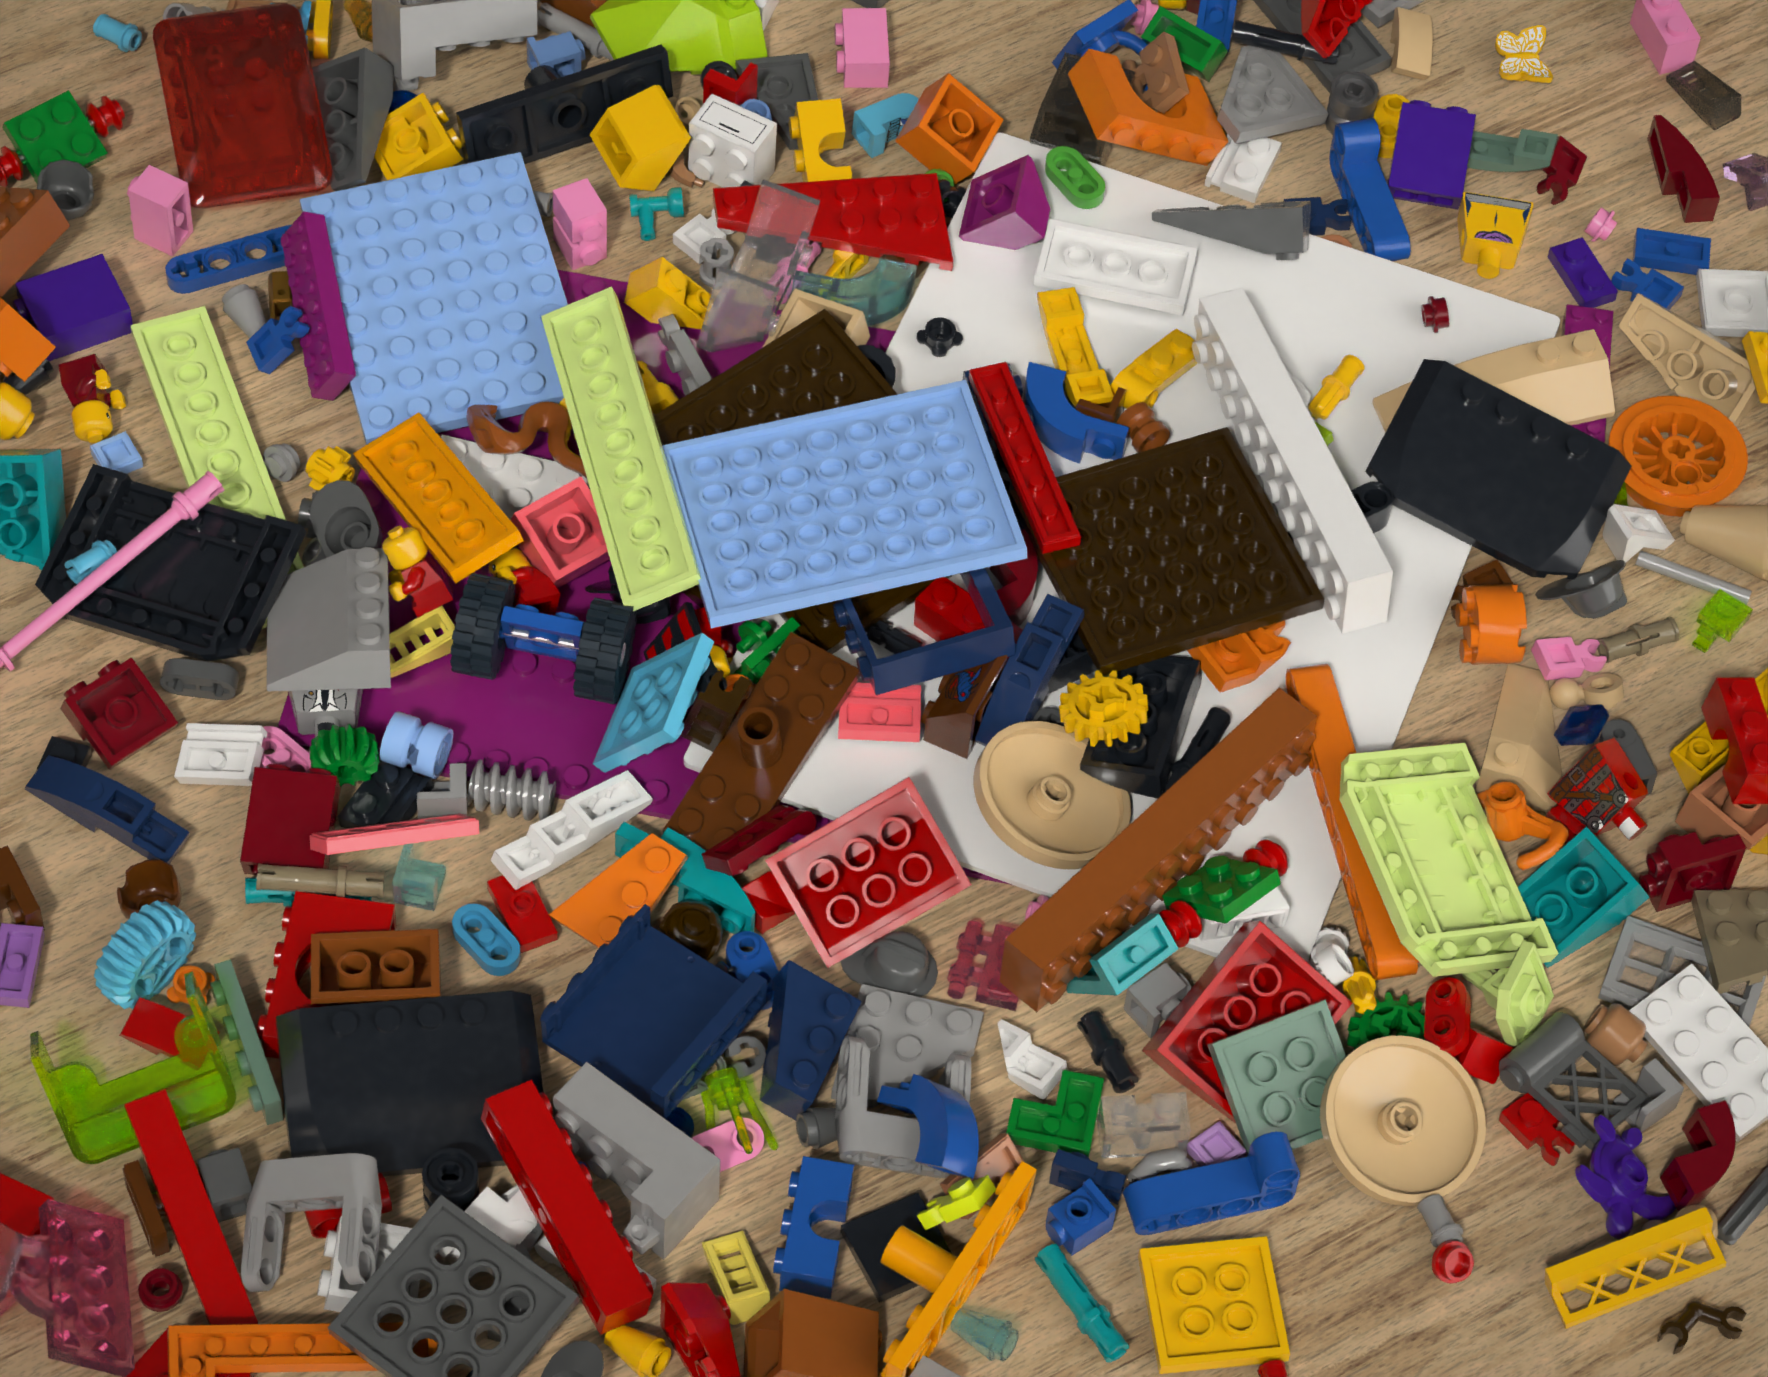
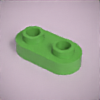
M1060 146L1049 151L1046 156L1045 173L1070 203L1082 209H1092L1099 206L1104 199L1105 181L1074 148Z

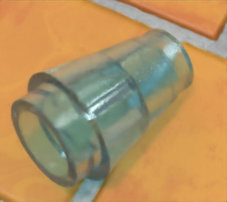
M964 1307L957 1311L951 1323V1331L958 1334L959 1337L990 1361L995 1359L1001 1362L1006 1361L1012 1354L1019 1337V1331L1012 1327L1010 1321L968 1310Z

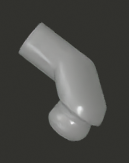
M1178 1147L1151 1151L1127 1174V1178L1132 1184L1142 1179L1155 1177L1159 1172L1170 1170L1171 1173L1191 1169L1192 1162L1186 1157L1187 1152Z

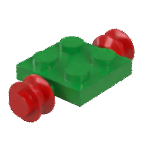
M68 90L4 122L2 128L16 149V152L6 146L1 147L0 186L7 187V178L11 176L18 181L22 180L24 165H26L35 182L38 183V176L41 170L50 162L64 159L78 162L83 167L88 168L105 159L108 153L96 133L105 138L108 136V127L113 126L117 130L122 129V120L125 119V114L121 105L115 99L110 100L107 96H102L101 106L96 107L92 103L87 104L85 117Z
M1264 839L1259 841L1255 848H1250L1244 852L1243 861L1229 859L1227 856H1215L1208 859L1203 867L1190 876L1180 879L1176 886L1162 895L1166 910L1158 913L1179 948L1184 947L1188 944L1189 938H1197L1201 934V918L1226 924L1281 884L1279 877L1283 876L1288 869L1286 853L1280 845Z

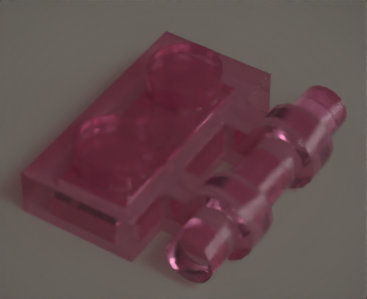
M973 920L968 921L965 931L958 937L956 949L959 952L956 963L950 966L947 980L950 984L947 994L954 999H961L964 996L965 988L971 985L978 987L975 1002L1016 1011L1019 998L999 982L1005 939L1016 928L996 924L993 936L988 937L981 935L983 929L981 923ZM979 954L987 956L983 968L972 966L974 957Z

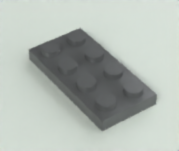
M1253 0L1277 30L1302 35V0ZM1360 19L1350 24L1347 28V35L1339 43L1340 53L1336 64L1332 65L1302 58L1329 93L1333 80L1344 72L1356 71L1370 76L1390 67L1392 57Z

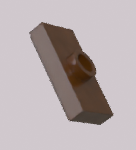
M138 1160L124 1164L122 1169L126 1189L152 1255L155 1254V1257L170 1252L167 1231L161 1217L166 1216L157 1191L151 1193Z

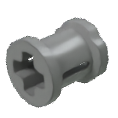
M711 238L700 247V258L703 260L699 271L700 279L709 287H724L733 278V268L730 262L734 257V248L727 240ZM717 248L720 249L719 258H717ZM714 268H716V277H713Z

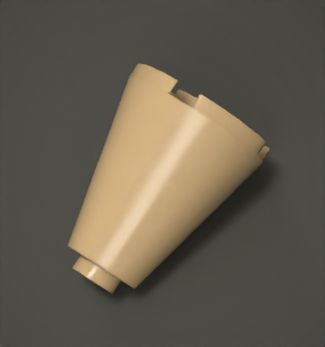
M1695 505L1691 512L1685 511L1680 525V533L1685 534L1686 543L1768 582V505Z

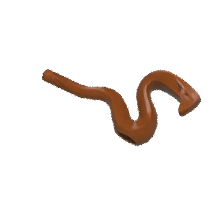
M539 402L530 406L521 416L518 432L515 433L505 430L494 420L496 417L495 413L497 412L496 405H473L468 407L466 418L469 429L477 445L485 453L499 455L517 454L527 449L533 443L537 432L542 431L548 433V449L553 459L561 466L587 478L581 457L573 453L567 445L572 431V424L569 413L564 406L554 402Z

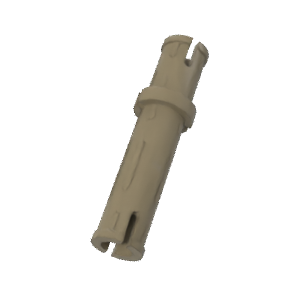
M258 863L256 890L299 891L335 894L337 897L344 898L345 895L383 899L385 872L353 871L347 870V866L341 865L338 866V869H323Z

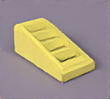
M443 606L417 617L390 633V649L397 647L402 656V659L395 662L390 653L391 678L451 653L452 635L455 626ZM441 628L444 634L437 637L434 631ZM426 634L430 642L423 645L419 637ZM412 641L417 650L409 653L404 643Z
M743 1230L702 1242V1248L717 1291L725 1299L730 1309V1324L736 1325L748 1321L770 1302V1292ZM737 1251H740L741 1253L740 1255H736L723 1260L718 1259V1257L731 1254ZM741 1267H746V1268H743V1269H740V1270H736V1271H733V1272H729V1273H726V1274L724 1273V1272H728V1271H731V1270H735V1269H738V1268H741ZM751 1282V1284H747V1285H744V1286H740V1287L731 1289L732 1287L739 1286V1285H742V1284H746V1283Z

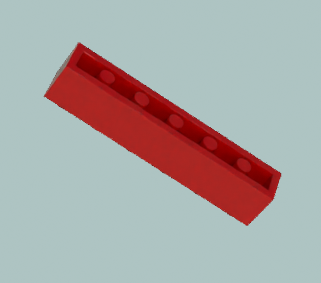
M530 1080L486 1098L481 1120L596 1329L602 1335L647 1315L654 1294L653 1287L646 1273H639L632 1260V1248L626 1237L623 1235L619 1236L612 1224L613 1217L608 1204L603 1199L599 1200L592 1189L593 1182L588 1168L583 1163L578 1164L573 1155V1146L569 1134L563 1127L558 1128L554 1121L552 1106L547 1095L544 1092L539 1093L533 1081Z

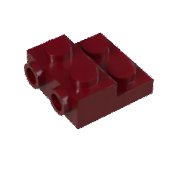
M132 657L122 664L118 660L107 664L97 673L99 678L88 685L81 681L64 693L66 699H64L60 708L82 740L90 742L109 770L164 736L178 725V721Z
M1696 832L1682 836L1679 834L1667 836L1658 842L1655 852L1647 854L1648 872L1639 876V884L1650 897L1649 899L1656 912L1691 902L1694 890H1730L1747 847L1740 834L1725 839L1724 837H1715L1704 845L1701 844Z

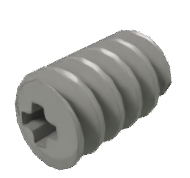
M478 759L469 782L467 807L470 806L474 799L477 812H483L490 802L491 812L494 815H499L506 805L507 814L510 818H515L522 808L525 820L531 821L537 811L539 819L542 820L552 813L556 793V780L553 784H550L547 771L543 770L538 780L533 781L531 768H526L522 777L517 778L515 765H510L506 774L501 775L499 762H494L488 773L484 771L483 760Z

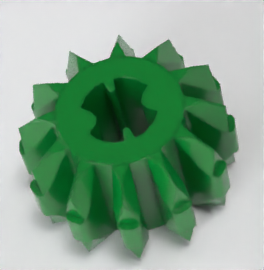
M347 724L345 727L332 725L331 730H319L318 736L311 739V746L309 748L311 768L330 771L332 775L338 777L340 787L344 784L356 786L358 781H369L371 774L378 771V743L376 742L375 735L367 733L365 727L352 728L350 724Z

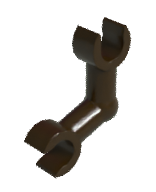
M1691 1301L1686 1305L1685 1310L1675 1322L1672 1321L1663 1325L1657 1337V1342H1660L1666 1334H1674L1679 1338L1680 1342L1673 1354L1681 1352L1688 1340V1333L1698 1321L1718 1327L1719 1332L1728 1339H1737L1740 1337L1742 1330L1730 1326L1726 1319L1732 1318L1737 1321H1743L1747 1313L1739 1307L1732 1306L1723 1311L1704 1305L1699 1301Z

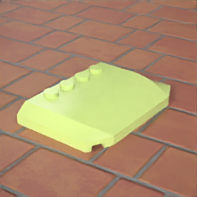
M1465 743L1348 754L1341 762L1339 800L1401 944L1433 977L1510 967L1523 941L1535 943L1542 963L1551 962L1559 954L1544 919L1537 918L1532 921L1495 835L1487 822V817L1473 788V784L1480 778V775Z

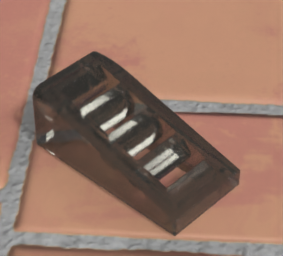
M1696 61L1666 75L1667 83L1713 130H1717L1740 117L1741 94ZM1694 78H1697L1696 81H1694V82H1692V83H1690V84L1687 83V82L1693 80Z

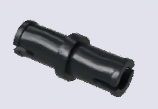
M1093 1011L1081 1017L1077 1027L1083 1033L1092 1049V1060L1097 1066L1102 1067L1112 1084L1114 1092L1120 1094L1134 1088V1083H1138V1077L1123 1054L1124 1046L1122 1042L1113 1037L1102 1014L1099 1011Z

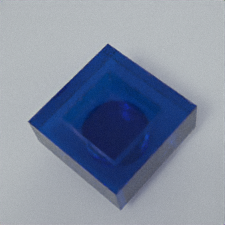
M1603 705L1570 707L1555 731L1554 736L1561 746L1594 744L1608 720L1609 714Z

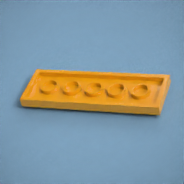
M419 412L353 453L359 466L407 525L417 529L429 552L455 584L524 541L517 527Z

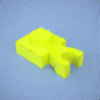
M988 1175L971 1181L969 1177L963 1178L948 1188L947 1192L949 1195L930 1200L926 1204L928 1209L919 1212L917 1217L925 1230L943 1221L946 1223L980 1210L993 1195L996 1187Z

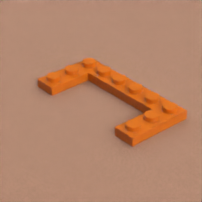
M403 1322L379 1323V1327L386 1332H394L402 1326ZM331 1323L168 1325V1377H215V1373L378 1370L330 1335L327 1327ZM429 1338L421 1339L414 1345L413 1352L422 1358L430 1357L437 1351V1343Z

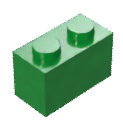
M1160 6L1141 38L1147 44H1150L1163 32L1173 35L1182 67L1210 82L1228 53L1227 49L1217 38Z

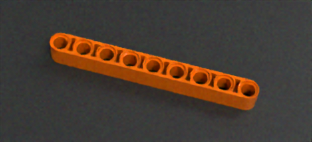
M1328 664L1287 669V694L1317 716L1313 732L1316 737L1310 746L1308 756L1311 759L1308 765L1370 974L1374 977V980L1415 975L1418 971V960L1401 944L1339 800L1341 762L1348 754L1356 753L1331 668Z

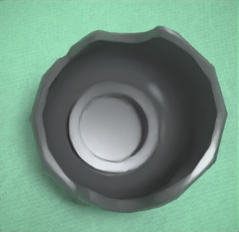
M64 159L50 162L41 170L38 176L37 189L49 191L67 221L83 217L92 206L94 198L93 176L89 170L78 162Z

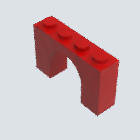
M295 891L292 907L286 906L283 913L282 931H286L284 942H277L275 947L274 967H278L276 978H269L267 982L265 1002L270 1003L267 1015H260L257 1026L259 1040H263L265 1057L279 1058L275 1024L276 1016L301 1008L325 1007L320 1004H311V1000L303 994L298 986L301 977L311 966V934L396 930L395 904Z

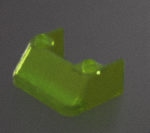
M193 972L184 974L186 996L193 1015L182 1019L174 1032L175 1044L179 1054L101 1085L93 1069L85 1063L75 1061L54 1067L39 1031L30 1034L31 1061L71 1152L80 1162L98 1164L140 1148L125 1112L124 1104L166 1089L182 1131L222 1116L233 1108L236 1101L235 1084L217 1028Z

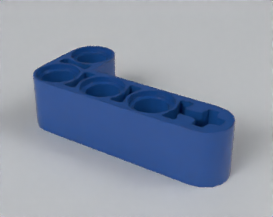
M1367 118L1336 124L1329 154L1330 168L1342 199H1347V211L1364 252L1390 261L1408 259L1411 252L1409 235L1377 161L1381 141L1376 120L1374 118Z
M1271 1132L1258 1137L1252 1142L1248 1157L1142 1179L1128 1185L1124 1189L1123 1195L1135 1232L1139 1235H1152L1282 1206L1295 1196L1300 1171L1287 1134L1284 1132Z

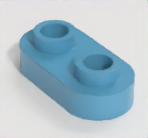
M467 904L455 912L452 919L454 938L485 972L494 976H504L512 973L520 963V945L518 940L487 907L480 904ZM471 927L480 929L476 933H470L467 930ZM497 955H503L506 957L504 960L493 959V957Z

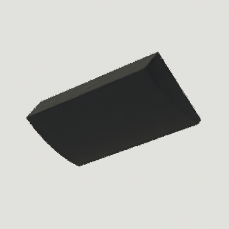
M1166 656L1117 671L1118 679L1131 675L1133 685L1138 683L1143 685V694H1147L1148 700L1147 723L1140 724L1139 734L1128 732V742L1124 743L1118 738L1113 739L1112 747H1107L1104 740H1099L1097 745L1092 747L1090 746L1089 739L1080 763V770L1116 788L1147 797H1161L1201 685L1199 660Z

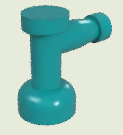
M682 187L669 189L667 196L637 198V194L629 195L631 217H639L640 237L643 241H651L656 237L655 229L653 228V212L668 211L670 216L674 218L684 217Z

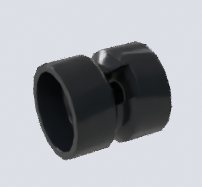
M444 1148L431 1154L424 1162L422 1184L426 1212L440 1195L463 1211L480 1195L478 1167L471 1154L458 1148Z

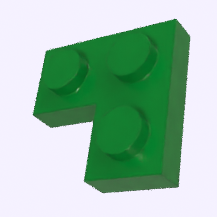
M1063 1070L1055 1106L1013 1098L1006 1134L1009 1135L1014 1145L1054 1153L1058 1149L1068 1153L1079 1152L1089 1158L1104 1078Z

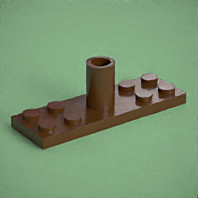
M790 632L724 734L721 742L717 745L663 829V833L669 827L707 851L777 807L860 678L858 668Z

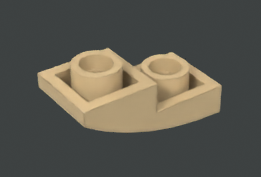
M1396 7L1390 43L1395 44L1391 72L1426 80L1430 77L1433 33L1431 15Z

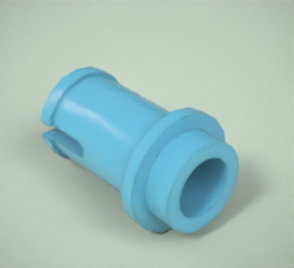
M101 14L93 25L95 36L102 37L118 45V48L123 52L135 51L141 44L142 33L135 24L129 23L126 25L109 17L107 14Z
M97 540L92 543L91 549L65 562V568L69 569L66 572L70 579L78 584L115 554L117 550L110 541L105 540L102 542Z

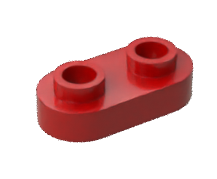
M1446 977L1434 982L1426 993L1425 1041L1440 1047V1050L1448 1052L1453 1057L1464 1051L1470 1039L1471 997L1460 980ZM1449 1029L1446 1033L1440 1034L1442 1030Z

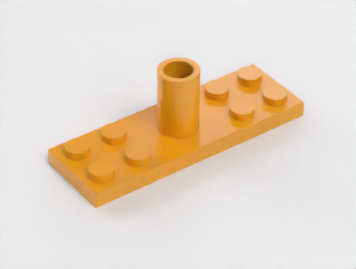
M1021 1161L1013 1174L1008 1171L1004 1174L995 1190V1194L998 1195L997 1199L991 1207L985 1204L981 1208L973 1223V1227L976 1230L958 1257L903 1225L894 1233L884 1250L880 1263L933 1293L925 1307L920 1304L915 1307L906 1323V1328L909 1331L903 1340L900 1341L895 1338L883 1358V1362L886 1365L881 1373V1377H909L923 1355L928 1358L930 1357L1027 1210L1036 1176V1168Z

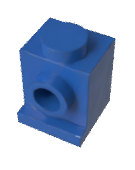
M1089 1178L1083 1182L1081 1188L1048 1208L1046 1231L1055 1244H1058V1246L1063 1245L1070 1255L1073 1256L1113 1229L1116 1209Z

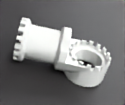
M1325 927L1319 932L1314 948L1311 951L1309 963L1317 972L1325 976L1326 980L1329 979V982L1335 987L1353 976L1354 968L1347 956L1349 938L1346 937V933H1342L1339 928L1334 930L1332 927Z

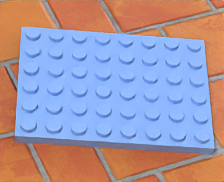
M521 152L300 199L302 212L325 216L356 376L350 381L349 385L366 445L418 412L436 433L467 427V409L473 405H496L497 412L495 413L496 417L494 420L524 414L530 406L539 402L559 404L564 398L541 316L568 305Z
M966 380L662 445L701 577L698 580V587L711 628L1027 559V546Z

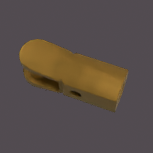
M287 271L271 272L268 276L270 318L278 321L286 308L294 307Z

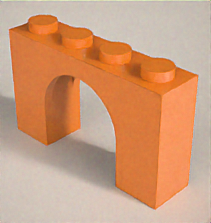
M1088 49L1068 72V76L1098 140L1207 166L1228 143V139L1197 76L1185 74L1189 93L1168 111L1162 113L1154 111L1137 96L1116 55Z

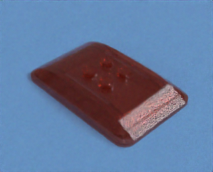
M274 3L161 20L155 25L153 29V43L179 179L188 182L190 205L192 207L211 208L313 193L324 190L330 185L332 181V165L303 23L297 8L288 3Z

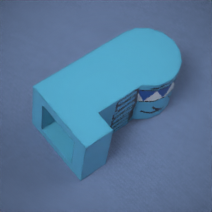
M901 93L855 111L851 134L871 158L883 154L885 143L897 138L919 99L912 94Z

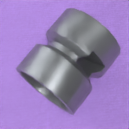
M1350 71L1338 75L1333 80L1327 107L1329 114L1325 121L1326 129L1331 135L1334 133L1336 124L1374 117L1379 90L1377 83L1372 77L1365 73Z

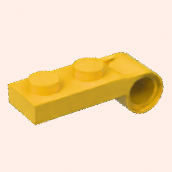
M1177 328L1119 372L1110 385L1113 395H1115L1118 387L1126 389L1124 408L1128 409L1139 402H1145L1152 408L1161 391L1197 364L1192 350V343L1195 340Z

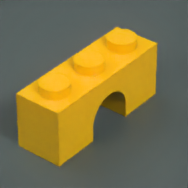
M841 98L796 102L795 115L789 117L790 138L797 139L798 150L793 152L795 172H802L803 182L852 179L851 166H831L820 157V154L824 151L843 148L846 131Z

